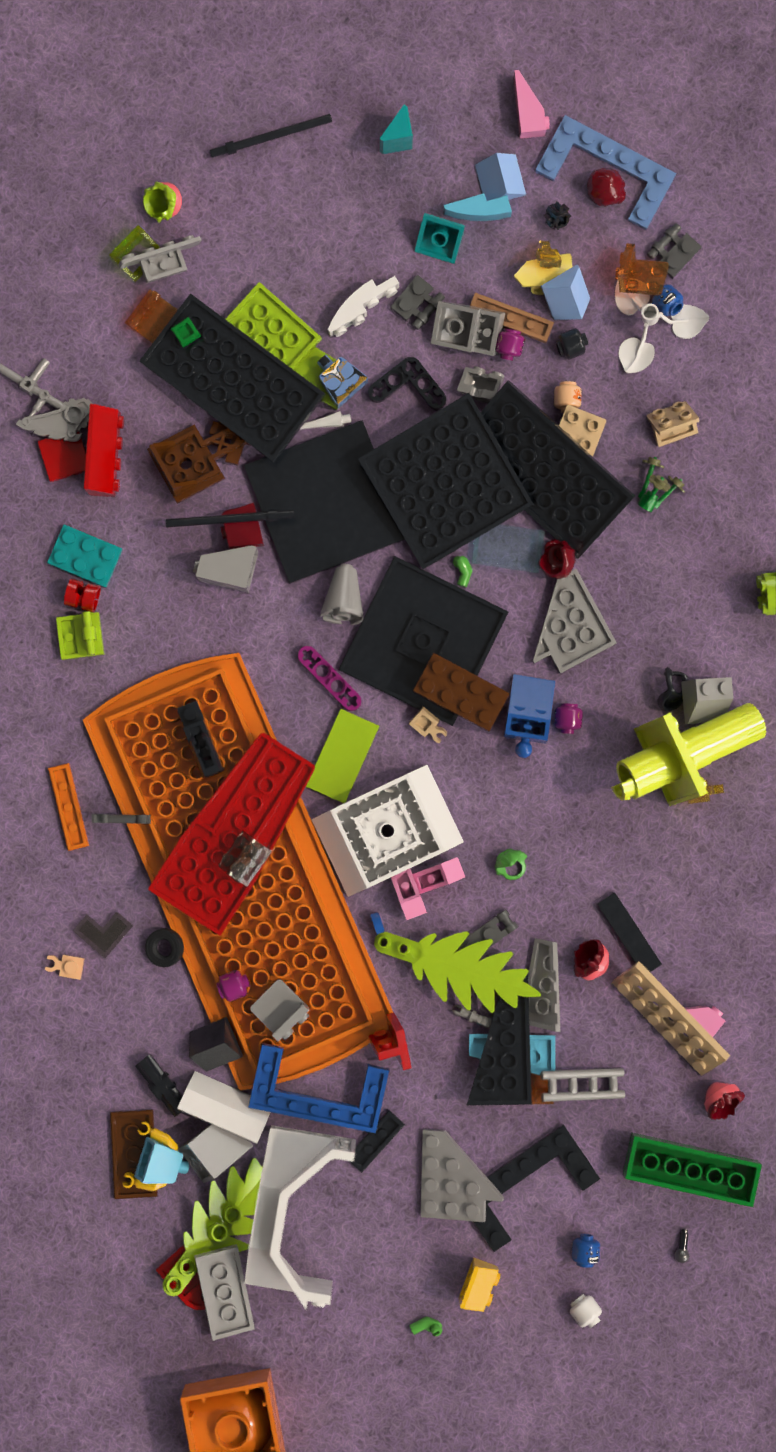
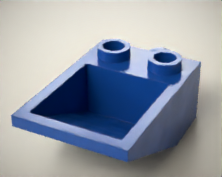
M513 674L504 737L521 740L516 745L515 752L519 757L527 758L532 753V746L529 741L546 744L548 741L555 681ZM513 725H518L520 730L518 732L513 731ZM534 728H539L540 731H541V734H540V735H535V734H533V729H534Z

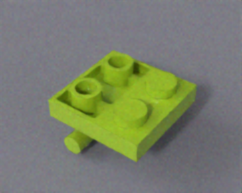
M82 612L79 615L56 617L61 660L105 655L99 612Z

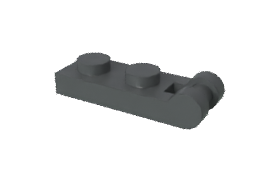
M505 909L471 933L460 948L463 949L471 944L488 939L493 940L492 946L517 929L518 925L515 921L512 922L509 918V912ZM500 921H502L506 927L501 931L496 925Z

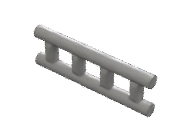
M624 1069L541 1071V1080H548V1093H542L541 1100L542 1102L623 1099L625 1098V1091L618 1090L617 1077L624 1076ZM609 1077V1090L598 1091L597 1078ZM578 1078L589 1079V1091L577 1092ZM557 1079H568L569 1092L557 1093Z

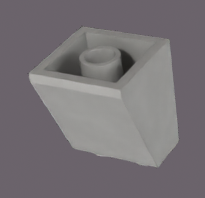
M247 546L201 555L200 560L195 561L193 572L201 582L249 593L259 552L256 546Z
M209 1124L178 1148V1150L183 1153L184 1159L189 1162V1165L201 1181L206 1183L218 1177L251 1149L253 1145L251 1141Z

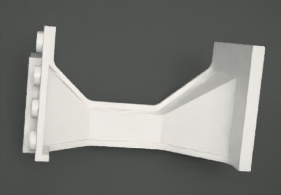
M271 1125L258 1190L244 1284L294 1292L305 1309L307 1308L308 1301L312 1302V1305L324 1307L325 1304L330 1305L333 1281L298 1275L280 1254V1245L290 1195L330 1160L353 1161L356 1139Z

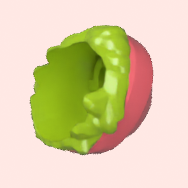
M155 182L153 186L144 190V210L150 217L156 219L157 222L160 223L163 219L169 220L179 212L182 205V197L174 184Z

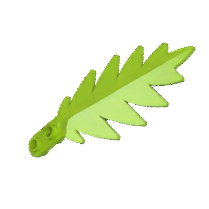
M467 931L445 937L434 944L432 943L437 937L435 933L424 937L419 942L389 932L378 934L374 940V946L380 953L412 963L413 971L420 981L423 979L424 969L431 986L443 1002H447L448 978L454 993L468 1011L471 1010V985L480 1001L491 1013L495 1011V991L514 1008L518 1007V996L541 997V993L523 982L529 973L528 969L501 971L513 956V952H503L480 960L493 943L492 939L471 944L459 951L457 950L469 935ZM383 939L388 941L386 946L381 945ZM403 945L407 946V951L405 953L401 952V947Z
M252 1158L244 1182L235 1167H230L226 1184V1199L216 1182L211 1181L208 1198L209 1218L199 1201L194 1202L192 1212L193 1239L188 1232L185 1231L183 1233V1244L186 1251L162 1283L163 1291L167 1295H179L196 1274L197 1267L194 1255L237 1244L239 1252L249 1249V1244L228 1235H246L252 1232L253 1219L245 1216L255 1214L263 1165L261 1166L256 1158ZM185 1263H188L190 1266L187 1271L183 1270ZM171 1281L176 1282V1287L173 1289L169 1286Z

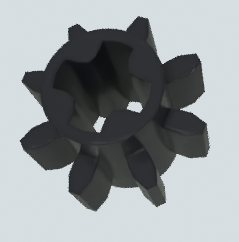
M558 201L555 204L549 205L546 209V214H544V217L547 219L545 223L550 228L554 226L557 230L565 227L571 217L568 213L569 208L565 204L561 205Z

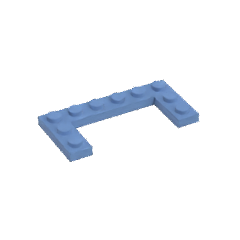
M565 115L535 172L554 181L573 145L647 183L628 221L647 230L677 173Z

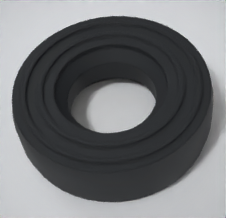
M158 929L152 932L146 940V955L154 965L170 967L176 964L183 955V940L172 929ZM160 940H167L171 944L172 950L168 956H163L159 953L157 946Z

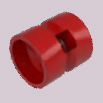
M71 578L65 591L64 605L74 608L81 606L82 610L95 612L101 586L91 583L84 585L83 581Z

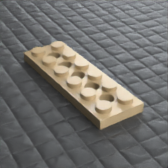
M637 962L613 980L612 984L630 1001L701 1076L727 1061L730 1055L640 962Z

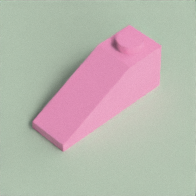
M514 70L513 79L520 139L543 137L546 134V130L549 129V117L545 116L544 108L520 71Z

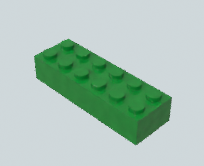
M631 1132L622 1175L625 1179L753 1207L762 1164L758 1160Z

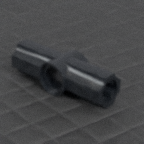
M149 1054L135 1067L148 1082V1087L155 1097L159 1100L161 1099L167 1109L176 1117L182 1112L177 1108L183 1095L176 1088V1083L169 1079V1074L163 1071L154 1057Z

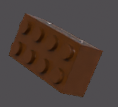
M433 653L413 691L487 732L491 730L510 694Z

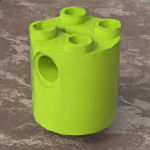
M776 572L761 573L760 576H756L757 588L761 590V596L757 597V602H759L758 609H761L762 614L776 615Z

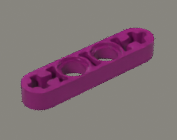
M302 647L298 652V659L345 709L349 711L359 709L361 706L359 694L313 647ZM311 650L313 652L312 658L315 661L317 658H320L321 661L317 662L313 669L309 667L312 665L310 660L306 659L304 661L302 659L304 657L303 651L309 652ZM325 665L328 667L329 672L325 677L317 675L316 669L318 666ZM335 680L341 681L343 683L342 691L334 692L331 689L332 682ZM347 688L351 690L347 693L351 698L357 697V705L355 707L353 705L347 706L348 700L345 697L342 700L338 697L344 694Z

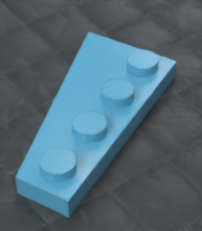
M469 1034L470 1057L481 1059L488 1034ZM530 1035L531 1073L540 1075L541 1071H555V1035Z

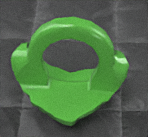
M506 849L504 852H501L496 859V875H503L509 880L519 879L525 873V859L527 855L521 850ZM516 861L520 862L521 871L517 875L511 876L506 873L505 867H511Z

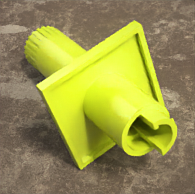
M746 703L681 733L678 730V722L671 713L634 728L643 750L617 762L616 769L621 783L611 787L612 791L618 799L623 801L630 800V797L637 799L661 788L669 806L707 794L706 782L700 777L697 770L766 736V727L761 713L753 704Z

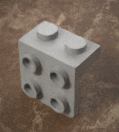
M278 979L250 1008L252 1013L273 1033L272 1036L277 1041L281 1038L286 1040L294 1032L291 1028L297 1022L301 1025L309 1017L307 1012L310 1010L281 979Z

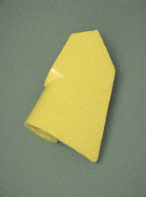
M571 254L526 261L514 275V278L522 287H531L533 294L544 295L541 285L572 268Z

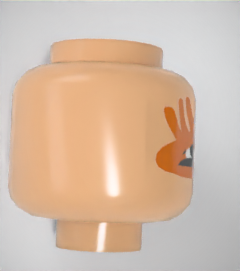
M560 382V385L554 389V406L560 409L563 414L567 405L576 408L581 406L582 390L576 385V382Z

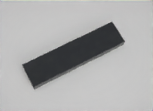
M615 892L597 903L635 963L640 962L649 972L662 965Z

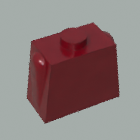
M253 502L245 506L225 510L222 515L256 513V507ZM259 521L224 523V526L220 527L223 539L227 538L230 550L247 546H264Z

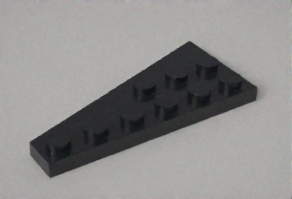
M527 974V976H526V977L524 978V980H523V982H525V983H527V984H528V974ZM499 996L466 1106L532 1105L529 997L518 996V1007L514 1008Z

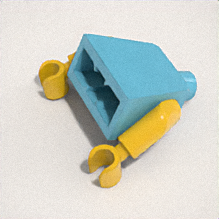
M144 1121L141 1123L148 1127V1131L142 1132L138 1129V1133L140 1135L149 1134L150 1138L146 1137L135 1176L131 1172L124 1174V1177L130 1178L132 1182H123L122 1185L125 1188L136 1185V1188L155 1191L169 1183H174L178 1173L186 1174L189 1170V1162L182 1160L183 1153L178 1150V1144L170 1135L156 1128L151 1129L150 1124Z

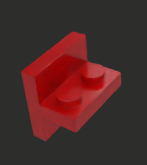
M394 1012L386 1014L389 1030H378L374 1034L368 1035L370 1044L379 1061L396 1056L403 1070L410 1069L412 1067L404 1029Z

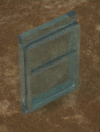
M500 524L474 540L472 564L539 573L538 561L542 554L545 531Z

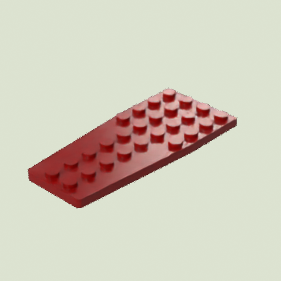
M261 733L184 832L148 890L221 936L262 871L315 771L314 764L267 734Z

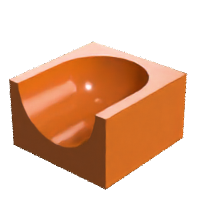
M270 1368L185 1384L180 1400L190 1452H286Z

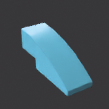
M484 193L446 204L443 208L444 215L469 221L499 220L511 217L512 213L507 195L487 201Z

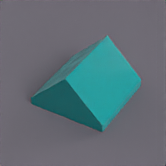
M406 105L402 106L380 137V153L382 154L412 149L413 134Z
M424 213L414 252L455 264L464 235L465 225Z

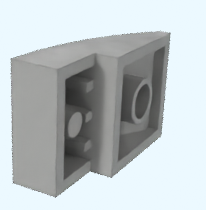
M438 301L431 344L491 356L498 355L495 349L498 335L503 328L505 312Z

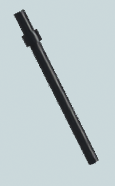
M330 114L237 142L232 140L226 142L223 146L210 149V154L212 158L227 153L228 155L235 154L240 149L330 123L332 118Z
M268 509V512L166 519V528L264 520L278 522V519H291L295 517L294 510L277 511V509Z

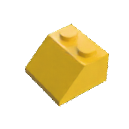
M473 1257L459 1295L460 1308L484 1312L485 1307L490 1306L493 1294H491L493 1285L497 1286L501 1275L498 1273V1266Z

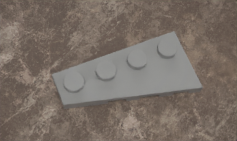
M535 938L528 984L541 993V997H529L530 1026L560 1032L557 942Z

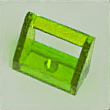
M137 225L109 256L118 266L122 257L128 255L143 239L154 247L155 250L160 247ZM141 266L133 273L127 267L121 269L135 283L143 275Z

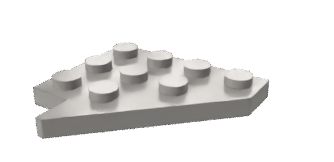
M577 569L571 571L568 577L557 579L533 658V663L535 664L551 656L561 674L617 644Z
M424 1129L422 1135L421 1217L475 1222L486 1221V1200L502 1202L504 1196L446 1130Z

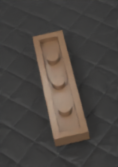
M478 293L474 294L470 306L505 312L503 328L520 331L522 335L543 343H547L554 324L550 320Z

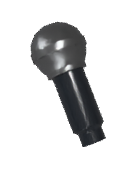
M686 1229L681 1230L679 1248H677L674 1255L679 1263L687 1262L690 1257L687 1250L689 1234Z

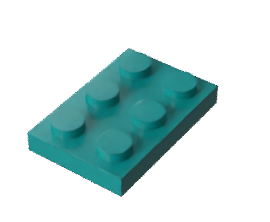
M63 524L47 563L107 588L123 549Z

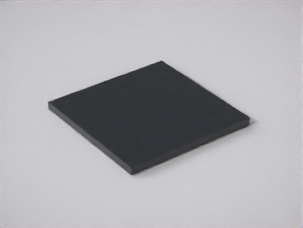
M363 420L285 449L275 463L264 457L244 465L262 512H268V509H277V511L294 510L295 518L278 519V522L265 520L289 584L405 540L358 458L374 449Z
M394 556L338 670L418 710L425 707L439 720L453 726L458 717L457 715L413 691L433 653L478 676L509 612Z

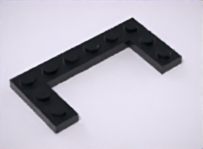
M564 1124L487 1176L498 1191L503 1194L559 1155L582 1191L600 1180V1177ZM486 1200V1221L473 1222L493 1252H495L512 1239L489 1207L488 1203L491 1201Z

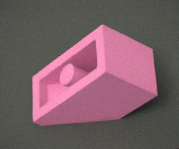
M458 857L412 874L420 894L451 884L465 877Z
M409 868L392 876L391 880L406 920L427 913L411 869Z
M708 1006L685 1008L712 1037L725 1022L721 1017L723 1013L715 1006H712V1008Z

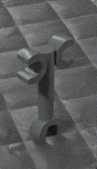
M92 814V823L151 824V815Z

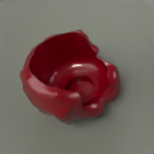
M601 168L590 174L587 190L588 196L594 204L606 207L613 204H621L626 198L625 182L617 170Z
M553 539L544 545V554L540 556L538 565L551 578H566L571 573L576 561L575 550L569 546L567 541L560 542Z

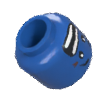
M672 285L659 286L655 289L652 304L656 305L659 312H662L664 316H675L682 310L684 305L683 295Z
M580 1234V1237L572 1242V1260L579 1267H594V1264L598 1263L600 1259V1242L593 1239L591 1234Z

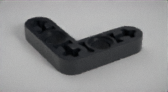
M415 357L405 358L375 381L368 390L370 400L380 403L410 381L431 409L440 410L446 404L445 393ZM408 362L410 364H416L415 370L417 373H419L420 371L423 372L422 374L418 375L415 378V380L412 379V377L415 376L413 371L406 370ZM391 375H398L400 377L398 385L393 386L388 382ZM420 379H428L430 386L427 389H421L418 386ZM385 381L386 386L391 390L387 392V389L385 388L381 392L382 397H374L373 389H381L384 386L381 382ZM433 387L436 388V390L433 391L434 395L436 397H442L440 405H438L437 403H432L433 397L431 396V394H429L428 397H426L425 395L426 393L430 392Z

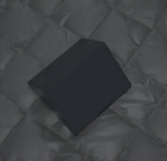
M227 1017L190 1032L189 1058L206 1072L244 1057Z

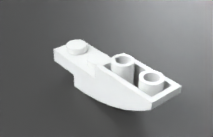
M394 276L378 286L375 285L373 280H370L357 289L342 304L332 319L328 328L330 337L333 335L339 337L347 331V327L362 324L367 316L365 307H368V309L373 308L379 303L378 300L384 296L390 298L398 292L396 289L399 288V282Z

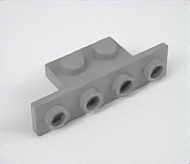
M194 235L183 238L182 242L174 244V241L163 244L162 248L156 250L154 247L147 248L140 255L135 256L134 253L123 256L118 266L119 269L140 263L146 283L186 272L187 267L181 251L199 245L202 240L200 236L194 238Z

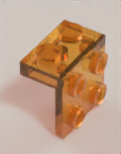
M627 243L625 251L620 254V267L616 268L615 279L619 280V292L661 295L669 264L661 261L636 260L635 244Z

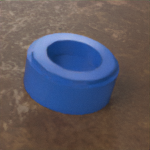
M379 913L370 914L376 934L383 933L385 930Z

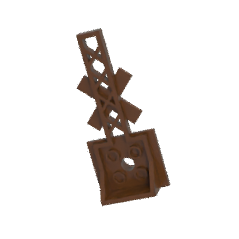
M213 421L209 432L213 436L206 440H203L194 424L159 443L149 445L147 451L178 504L224 480L225 477L215 460L227 455L225 462L238 466L244 445L249 444L223 424ZM225 439L231 440V444L224 443ZM211 444L218 446L217 452L211 454L207 446ZM184 461L192 463L189 469L181 468V464Z

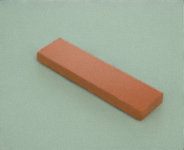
M70 763L48 768L68 851L89 846Z

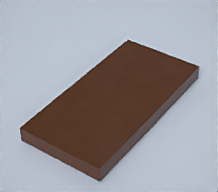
M154 1109L110 1112L114 1199L158 1197V1190L148 1191L136 1188V1185L125 1188L122 1185L123 1182H132L130 1178L124 1177L125 1173L131 1172L135 1176L146 1137L150 1138L149 1134L140 1135L138 1129L142 1132L148 1131V1127L141 1123L144 1121L150 1124L151 1129H154Z

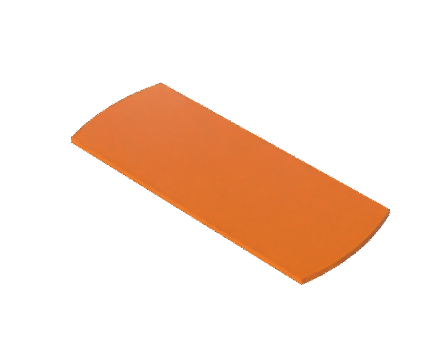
M240 653L209 657L158 673L124 690L83 719L122 815H151V824L126 823L151 883L184 832L261 733H265L277 741ZM194 701H198L224 771L208 778H203L177 711V708ZM300 797L256 882L221 936L157 896L170 928L176 931L183 940L184 952L182 956L210 1022L212 1023L227 1017L244 1057L228 1063L239 1091L252 1089L262 1043L283 1047L276 1084L324 1069L370 1043L368 1035L374 1034L378 1030L386 1031L389 1029L386 1014L392 1013L393 1010L302 797ZM238 970L241 975L246 974L250 987H247V995L245 997L229 1002L225 998H221L216 983L219 982L221 975ZM278 979H281L310 1010L307 1012L309 1017L301 1025L297 1022L291 1028L294 1032L286 1040L281 1038L277 1041L272 1036L273 1033L252 1013L250 1008Z

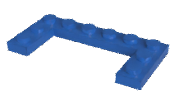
M262 1043L248 1108L376 1133L389 1068L368 1064L359 1106L275 1089L283 1047Z

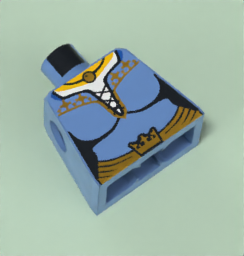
M324 355L317 362L324 371L320 374L319 380L338 409L368 383V377L343 357H339L333 363L327 355Z

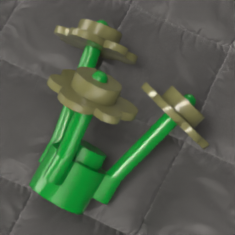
M649 457L648 461L642 460V462L651 465L643 488L638 495L640 500L637 504L640 507L652 512L654 508L658 509L660 504L677 487L685 493L682 489L684 484L681 478L678 479L675 476L672 479L668 476L674 483L670 486L664 477L652 475L655 466L665 468L660 465L661 461L657 457ZM649 482L652 483L654 486L653 490L646 492ZM657 491H665V493L658 499L659 496L656 494Z

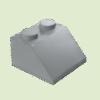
M732 677L694 679L681 682L685 724L705 723L728 712L734 699Z

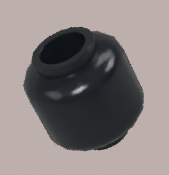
M576 328L559 334L558 340L555 341L559 355L561 357L564 356L568 360L583 355L586 351L585 346L588 345L585 333L581 334Z

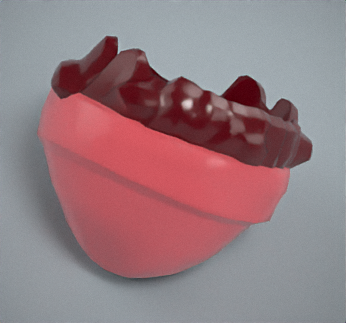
M590 939V941H584L582 944H579V949L574 951V973L576 977L590 981L607 971L609 952L600 940Z
M714 1082L708 1088L705 1096L704 1107L707 1116L712 1120H719L721 1118L727 1119L728 1115H735V1108L743 1101L745 1094L735 1084Z

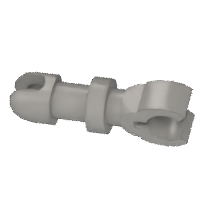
M454 1005V1007L461 1011L452 1010L453 1014L469 1019L468 1022L470 1023L475 1022L482 1027L490 1029L492 1019L476 1014L477 1011L475 1010L468 1011L461 1005Z

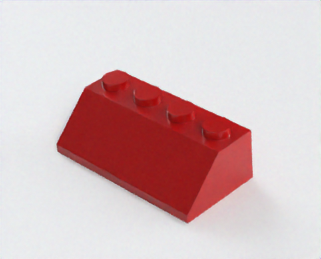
M90 404L84 490L90 496L115 497V492L120 490V479L116 478L117 471L121 470V458H118V450H122L123 438L119 437L120 429L124 428V416H121L118 409L97 404Z

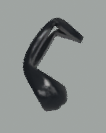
M667 667L664 675L668 689L658 697L657 704L664 711H672L679 708L683 703L682 691L679 693L674 690L672 676H681L682 682L688 681L689 678L685 673L672 671Z

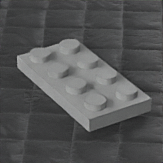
M237 1244L194 1255L212 1340L254 1330Z

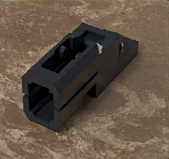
M198 701L177 708L184 726V732L202 777L208 778L224 771Z

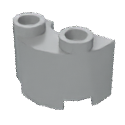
M474 366L473 369L465 367L457 391L461 394L470 393L475 400L489 403L500 390L504 375L493 371L492 374H485L486 370Z

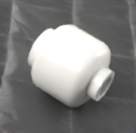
M583 1294L570 1304L572 1306L570 1314L580 1327L588 1325L589 1328H592L601 1321L598 1317L601 1315L602 1309L592 1296H585Z

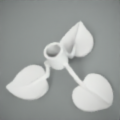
M620 277L615 288V301L618 309L626 315H633L639 310L644 323L641 341L637 338H628L619 348V359L626 373L640 372L653 361L655 355L654 346L644 342L648 326L656 324L659 318L668 324H673L672 329L676 336L682 339H690L695 337L708 322V314L695 306L683 305L682 310L677 315L671 316L673 320H670L662 312H659L656 305L648 304L650 291L645 284Z

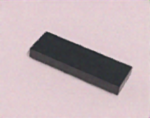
M388 1110L378 1121L376 1133L368 1132L355 1147L354 1160L349 1162L362 1173L405 1126V1123Z

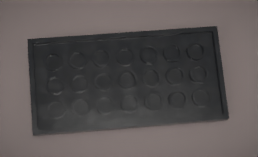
M191 293L139 361L274 463L326 395ZM189 317L201 337L183 348L171 328Z
M508 380L481 411V414L534 504L525 509V511L556 540L560 542L567 541L569 546L575 550V557L579 559L632 501L635 495Z

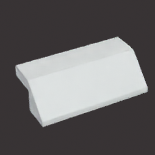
M196 1071L177 1108L182 1112L255 1144L258 1143L271 1113L248 1108L251 1095Z

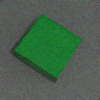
M189 317L171 328L183 348L201 337Z

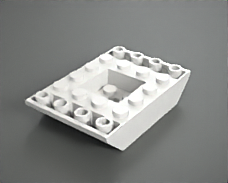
M428 765L311 819L348 897L464 842ZM386 824L394 828V833L391 837H385L381 833L382 827Z

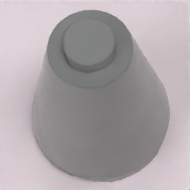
M341 564L340 567L335 569L320 614L326 622L342 624L341 621H351V625H355L363 621L357 570L350 564Z

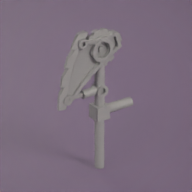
M43 358L31 376H25V378L0 363L1 374L19 384L20 389L30 396L34 394L39 397L32 407L33 410L29 416L17 421L16 425L26 431H34L33 433L39 436H49L48 438L55 440L64 439V441L78 442L81 439L82 434H77V432L81 431L82 428L88 427L90 404L93 403L85 398L78 400L73 398L69 399V402L65 401L63 403L50 395L47 390L39 388L36 382L50 364L48 360ZM45 403H49L57 408V410L35 415Z

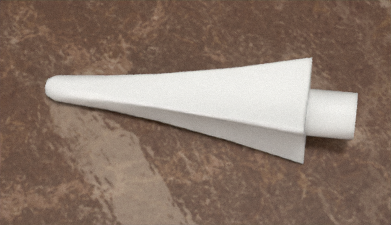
M341 411L304 423L300 429L344 427L345 423L352 422L351 415H342Z

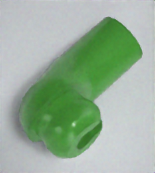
M456 556L453 559V565L458 567L461 572L457 585L467 588L473 571L465 556Z
M423 1317L409 1325L414 1335L423 1330L431 1332L433 1336H439L442 1333V1324L430 1317Z

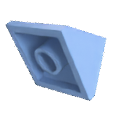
M495 153L475 165L482 194H485L487 201L506 195L508 200L526 195L515 154Z
M575 265L541 285L554 320L582 319L590 301L580 267Z

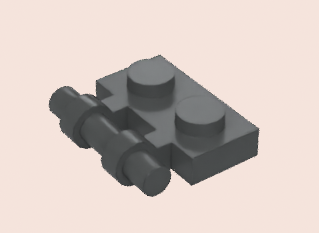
M677 223L664 232V236L658 242L656 241L651 246L652 249L647 253V256L652 260L657 255L662 257L657 265L672 279L702 248L687 233L682 238H679L677 233L682 228ZM672 241L675 246L667 252L664 247Z
M417 275L393 303L391 309L406 321L413 315L416 320L412 326L419 330L423 324L426 325L429 321V316L434 310H437L438 301H443L445 296L439 292L434 298L431 297L429 294L434 288ZM424 301L427 302L429 305L423 312L417 310Z

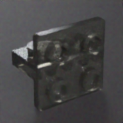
M242 831L234 840V844L229 851L222 857L219 867L235 881L241 882L248 887L272 850L252 838L245 831Z

